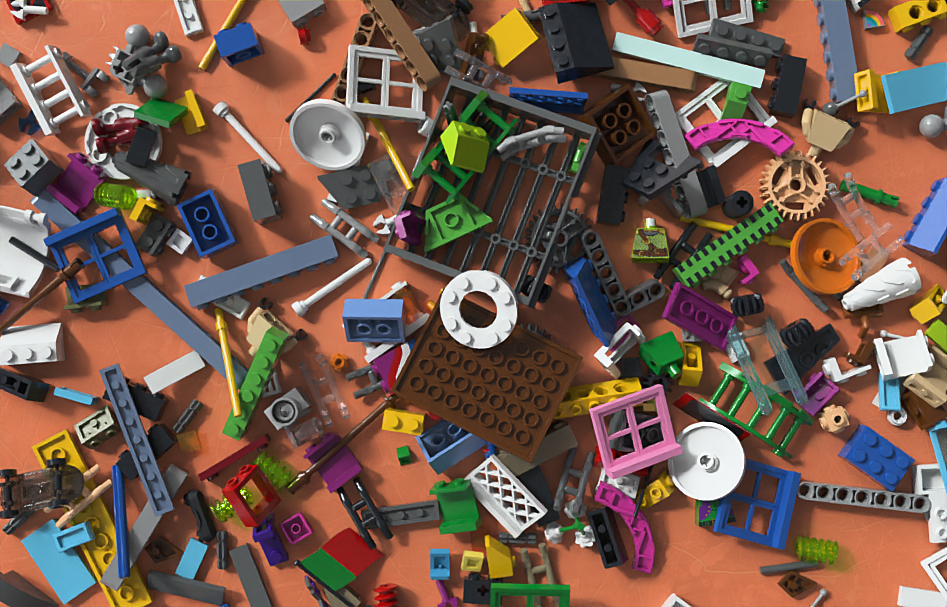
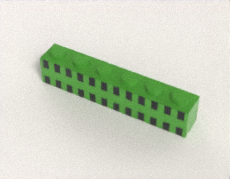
M770 202L675 267L672 271L683 285L693 289L702 283L701 278L704 276L709 278L718 272L716 270L718 266L722 264L725 267L733 261L731 257L737 253L741 256L749 250L747 246L752 243L757 245L764 240L763 235L767 232L772 234L780 229L779 224L783 222V219Z
M274 326L265 332L239 392L242 416L234 417L232 408L222 431L223 434L238 441L247 434L290 334Z

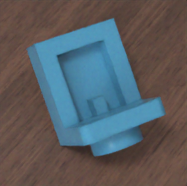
M430 549L431 580L450 579V549Z

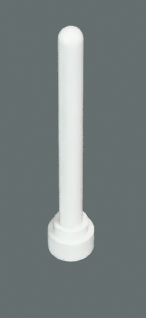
M224 100L219 102L213 108V112L218 117L225 118L277 174L281 173L282 168L230 113L229 105Z
M364 259L305 301H296L291 306L297 315L302 317L306 314L309 306L371 265L372 259Z

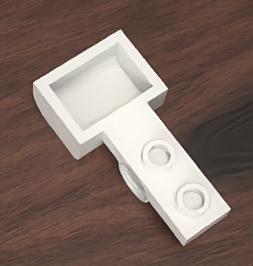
M938 463L913 465L911 469L913 492L918 495L926 494L930 501V509L924 513L928 521L930 542H947V493Z

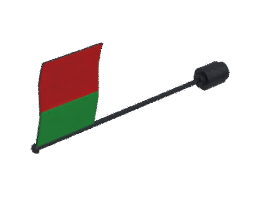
M349 527L334 535L312 555L302 561L295 560L294 566L302 569L345 605L354 607L336 591L353 581L371 563L385 555L376 548L370 550L363 538Z

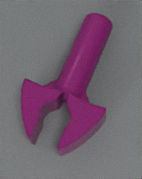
M436 580L442 597V602L437 606L446 607L448 601L453 607H457V596L454 598L450 597L444 581Z

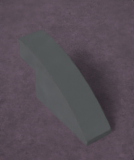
M14 570L5 574L0 572V602L10 607H57L59 605Z

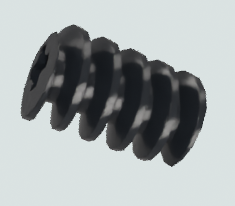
M736 191L726 198L722 211L729 218H739L752 210L754 205L753 197L747 191Z

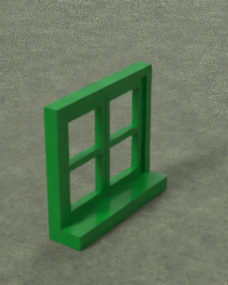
M491 583L490 607H500V595L526 596V607H533L534 596L559 597V607H569L570 585Z

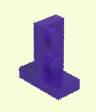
M272 511L259 527H253L252 534L254 542L260 543L270 567L289 560V555L276 529L275 515Z

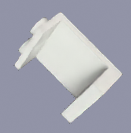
M917 330L916 335L887 342H883L882 338L874 339L873 341L875 344L873 347L883 381L911 376L916 372L918 374L930 372L933 364H935L933 354L929 353L927 349L929 346L927 336L923 335L922 330Z

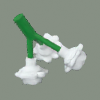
M572 499V501L565 503L566 508L563 511L567 514L568 518H574L575 523L564 528L555 521L549 523L544 531L548 541L557 544V542L562 541L561 537L565 531L575 529L579 530L575 532L576 544H580L582 548L592 547L593 542H596L591 526L585 527L582 522H579V517L585 516L587 506L582 503L580 516L573 517L572 511L575 499Z

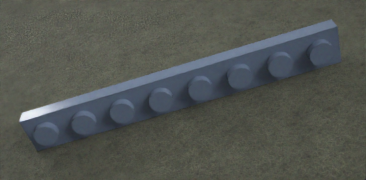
M117 363L99 370L155 517L174 510V504L120 364Z

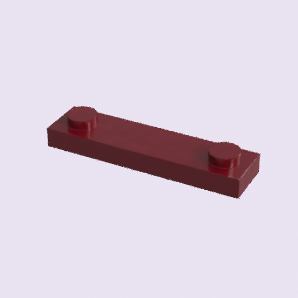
M268 433L198 474L201 482L206 479L209 482L219 476L217 472L257 449L260 452L268 447L267 442L271 441Z

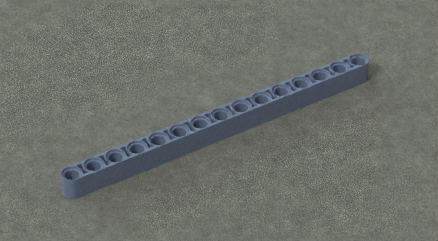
M45 189L30 200L42 213L48 214V218L61 230L83 222L77 214L73 213ZM98 233L93 235L101 254L114 249ZM86 238L76 242L93 258ZM119 252L103 258L112 276L134 268ZM142 275L122 284L227 379L221 344L146 276ZM231 354L237 389L241 390L249 369Z

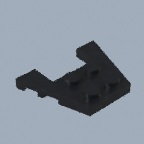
M651 138L644 144L624 178L623 184L626 188L652 200L672 188V183L680 178H688V173L695 169L698 171L702 169L704 164L701 160L689 155L676 169L653 159L663 149L661 142Z

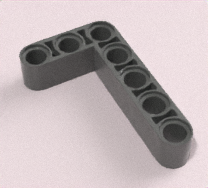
M591 228L581 230L579 233L581 245L594 267L595 275L601 282V289L610 302V308L618 316H626L664 296L665 286L653 278L624 291L599 234ZM593 234V240L586 242L587 235ZM597 251H601L600 258L594 259V254ZM608 268V274L601 276L602 270ZM616 285V290L609 293V288ZM654 285H658L657 290L651 293V288ZM640 293V299L634 301L635 295ZM624 302L621 309H616L618 303Z

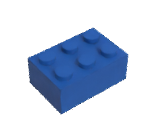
M209 189L176 205L200 258L207 259L240 244L215 190Z
M861 424L858 425L838 454L839 457L871 480L892 492L915 461V459L870 427Z

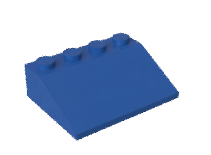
M581 256L561 267L592 333L605 347H608L617 329L615 323L617 317L613 310L610 311L607 306L610 302L606 294H602L600 291L602 285L598 277H594L592 273L594 267L591 261Z

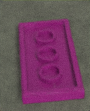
M680 282L675 283L662 314L663 319L721 352H725L738 319L731 312Z

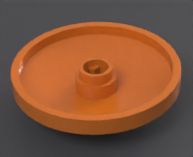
M819 218L801 226L793 237L790 249L792 267L798 279L808 289L822 295H833L847 290L856 281L861 268V253L856 238L845 225L834 219Z

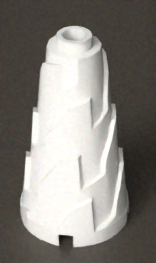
M897 259L878 273L864 280L863 283L856 286L852 291L846 293L841 300L842 305L846 310L854 311L917 294L920 292L919 289H922L919 274L915 267L910 269L907 266L911 263L908 259Z

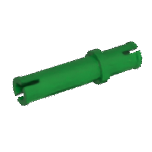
M843 179L840 184L839 191L871 200L874 204L880 203L895 209L899 203L898 196L887 194L881 189L875 190Z

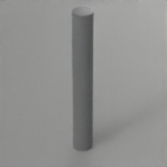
M817 559L762 566L759 569L762 575L819 567V562Z

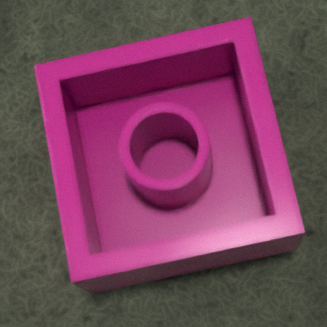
M302 511L279 524L291 545L314 532Z

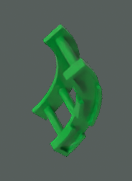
M482 89L460 115L457 122L479 127L471 118L477 110L484 113L504 130L496 141L486 133L490 143L488 157L505 136L510 137L516 130L514 125L518 119L515 117L510 124H507L485 105L486 102L484 100L488 94ZM441 140L412 172V175L417 179L422 173L425 176H430L451 194L445 201L448 205L452 199L456 201L463 193L460 189L475 171H470L467 175L459 167L450 165L449 159L444 155V146ZM434 160L440 161L457 175L462 182L455 188L432 169L431 163Z
M722 361L719 369L724 372L723 380L709 402L702 398H699V401L774 449L772 452L781 458L786 456L791 459L793 456L785 451L800 425L803 426L806 423L812 426L815 419L802 409L798 410L795 408L793 403L755 379L752 381V379L743 375V372ZM735 379L743 383V388L726 413L716 407V404L730 382H733ZM754 390L763 395L761 397L762 401L746 425L734 418L749 392ZM774 402L780 406V413L767 434L763 436L755 431L754 427L768 405ZM791 414L794 416L792 419L794 421L780 444L777 445L772 442V439L787 415L790 416Z

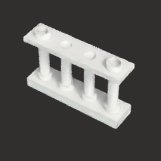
M46 45L44 47L48 55L28 66L24 63H14L10 68L45 136H56L61 133L59 124L77 114L80 117H90L92 113L89 103L83 98L63 59L62 51L57 46ZM53 62L57 72L35 83L32 72ZM61 79L66 89L44 100L41 90ZM70 96L75 107L54 118L50 112V107Z
M398 281L391 286L393 290L380 299H389L396 293H398L401 299H404L405 305L414 316L412 324L408 326L405 323L406 338L425 325L429 314L426 313L424 315L423 312L420 313L404 290L408 286L407 282L404 281L402 283ZM362 342L367 349V355L364 358L368 363H371L399 342H383L379 347L373 346L371 342Z

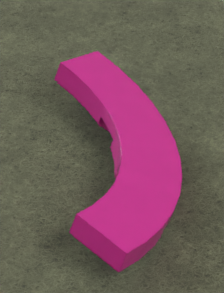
M748 119L718 120V122L701 125L684 135V139L695 151L708 144L727 139H742L758 143L774 152L779 158L795 147V143L781 131L766 126L764 123Z
M600 481L595 501L603 503L615 512H618L633 535L635 555L632 569L651 574L655 558L654 539L645 514L640 508L637 518H634L633 514L637 503L619 488Z

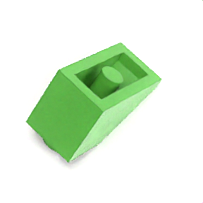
M734 81L729 85L720 120L742 119L752 86Z

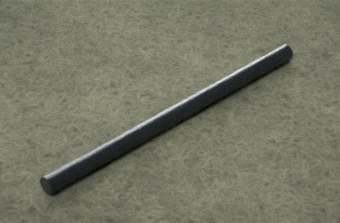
M333 73L301 105L312 100L336 74ZM296 110L285 119L287 123L292 119Z
M654 464L649 466L648 474L633 514L634 518H637Z

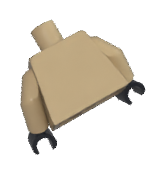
M808 99L804 101L802 105L804 109L801 121L802 133L806 141L812 144L808 151L811 156L818 158L822 149L832 152L834 149H839L849 143L854 129L860 125L859 121L853 125L851 122L853 117L845 122L820 110L814 109L813 111L816 101L812 102V106L807 104Z
M266 297L260 300L261 306L257 307L248 318L247 332L249 334L246 339L253 345L249 349V354L255 357L265 332L272 326L290 334L282 354L295 347L299 340L302 341L307 338V335L304 338L298 336V333L303 329H299L296 332V336L293 337L294 333L268 311L272 308L273 302L271 301L269 305L264 306V302L267 300Z

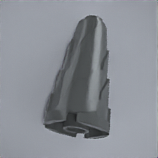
M128 151L116 152L112 163L115 164L114 167L119 172L132 178L136 183L152 191L154 195L176 207V203L180 202L188 186L185 180L186 178L190 180L192 172L168 163L158 162L151 158L148 159L146 168L125 162Z

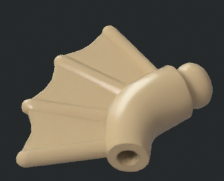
M721 264L716 268L718 272L709 278L707 276L701 278L703 290H713L727 299L732 294V290L728 287L739 275L740 271L734 270L728 265L723 267Z

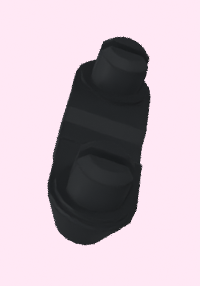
M191 489L188 491V494L183 496V500L186 501L184 503L187 506L191 507L193 514L196 516L199 529L196 533V536L199 537L198 541L209 543L216 536V529L202 492Z

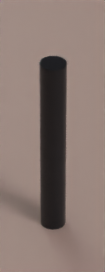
M14 236L9 239L10 244L55 272H59L60 268L56 262Z

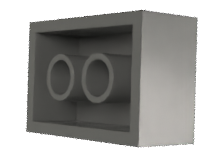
M261 159L239 164L238 169L253 221L263 225L282 219L281 214L284 211L281 202L278 203L276 198L279 195L276 184H273L271 181V177H273L271 166H268Z

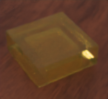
M197 430L177 435L181 454L202 448Z

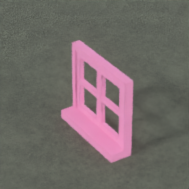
M657 384L589 409L605 474L613 480L683 453L682 446L677 444L663 385ZM654 398L658 417L637 425L633 405ZM625 409L629 428L607 435L603 416ZM660 422L664 441L642 448L638 430ZM631 433L635 452L613 459L609 440Z

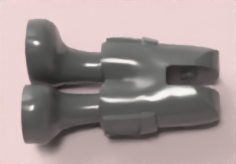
M156 32L153 36L154 43L151 47L142 46L122 62L121 65L126 71L131 70L130 75L134 79L142 78L146 74H152L160 70L164 63H177L181 60L180 50L175 45L169 47V40L164 32Z

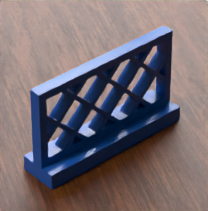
M510 87L509 97L554 113L580 115L584 112V106L588 100V93L517 87Z

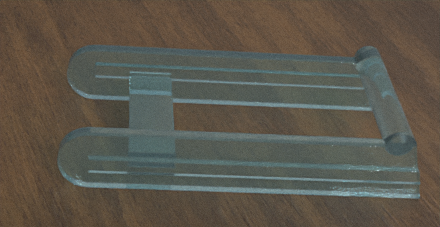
M771 316L767 317L761 327L743 332H738L737 327L732 326L731 330L728 331L726 340L734 350L762 414L770 415L772 413L769 396L789 390L792 391L798 404H806L808 401L806 391ZM765 334L786 379L762 385L742 340Z

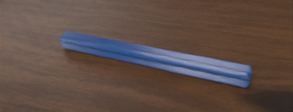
M113 465L112 480L118 578L126 579L130 577L125 480L124 473L117 465Z

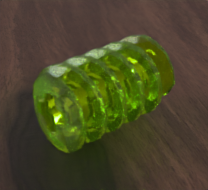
M101 182L94 188V199L96 203L103 207L127 210L132 208L137 200L136 190L131 186Z
M267 450L261 453L251 465H258L264 475H267L268 481L272 480V487L274 488L278 485L276 492L279 493L291 480L290 475L292 471L284 473L286 466L284 465L279 468V460L273 463L274 455L267 458L269 452Z
M245 484L240 493L248 505H252L254 503L253 496L249 487ZM223 494V502L216 499L217 506L210 503V509L220 521L225 523L228 521V517H234L236 512Z
M797 535L794 540V553L798 554L799 560H802L805 555L806 561L809 562L812 556L815 563L821 558L822 564H825L828 559L829 565H833L838 554V542H832V540L825 541L824 539L817 540V538L813 537L810 539L807 536L802 538L800 535Z

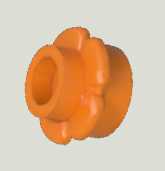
M334 354L332 360H330L331 368H334L337 372L347 369L349 365L348 357L345 354Z

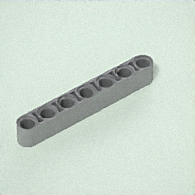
M666 90L646 94L645 105L650 120L657 131V140L663 146L661 150L666 165L676 169L690 154L670 96ZM695 170L688 173V178H680L672 183L678 200L684 206L683 215L685 218L691 219L707 213V203Z
M173 464L169 466L163 476L172 501L189 474ZM149 500L128 533L130 571L164 514L155 517ZM116 553L100 582L118 591L125 579L118 578Z
M800 480L796 495L804 500L925 513L930 509L929 499L915 493L892 492L884 489ZM805 485L807 489L804 494H800V487ZM824 487L826 492L820 497L819 490ZM843 489L845 492L844 497L839 499L838 493ZM860 492H863V499L858 501V494ZM882 494L883 499L878 503L877 496ZM901 496L902 502L897 505L896 499ZM920 498L921 504L916 508L915 503Z

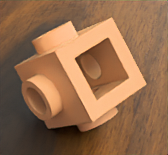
M831 404L824 407L823 411L818 412L819 423L825 431L835 434L844 431V427L850 425L848 422L849 414L841 406Z

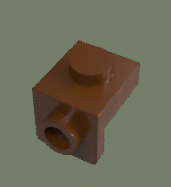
M862 340L855 355L850 352H843L842 356L847 358L846 362L857 366V364L865 365L867 359H870L874 353L873 347L875 344L869 340Z

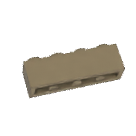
M560 420L554 422L551 425L552 427L548 428L531 464L503 449L500 450L497 458L516 477L577 446L578 443L570 425Z

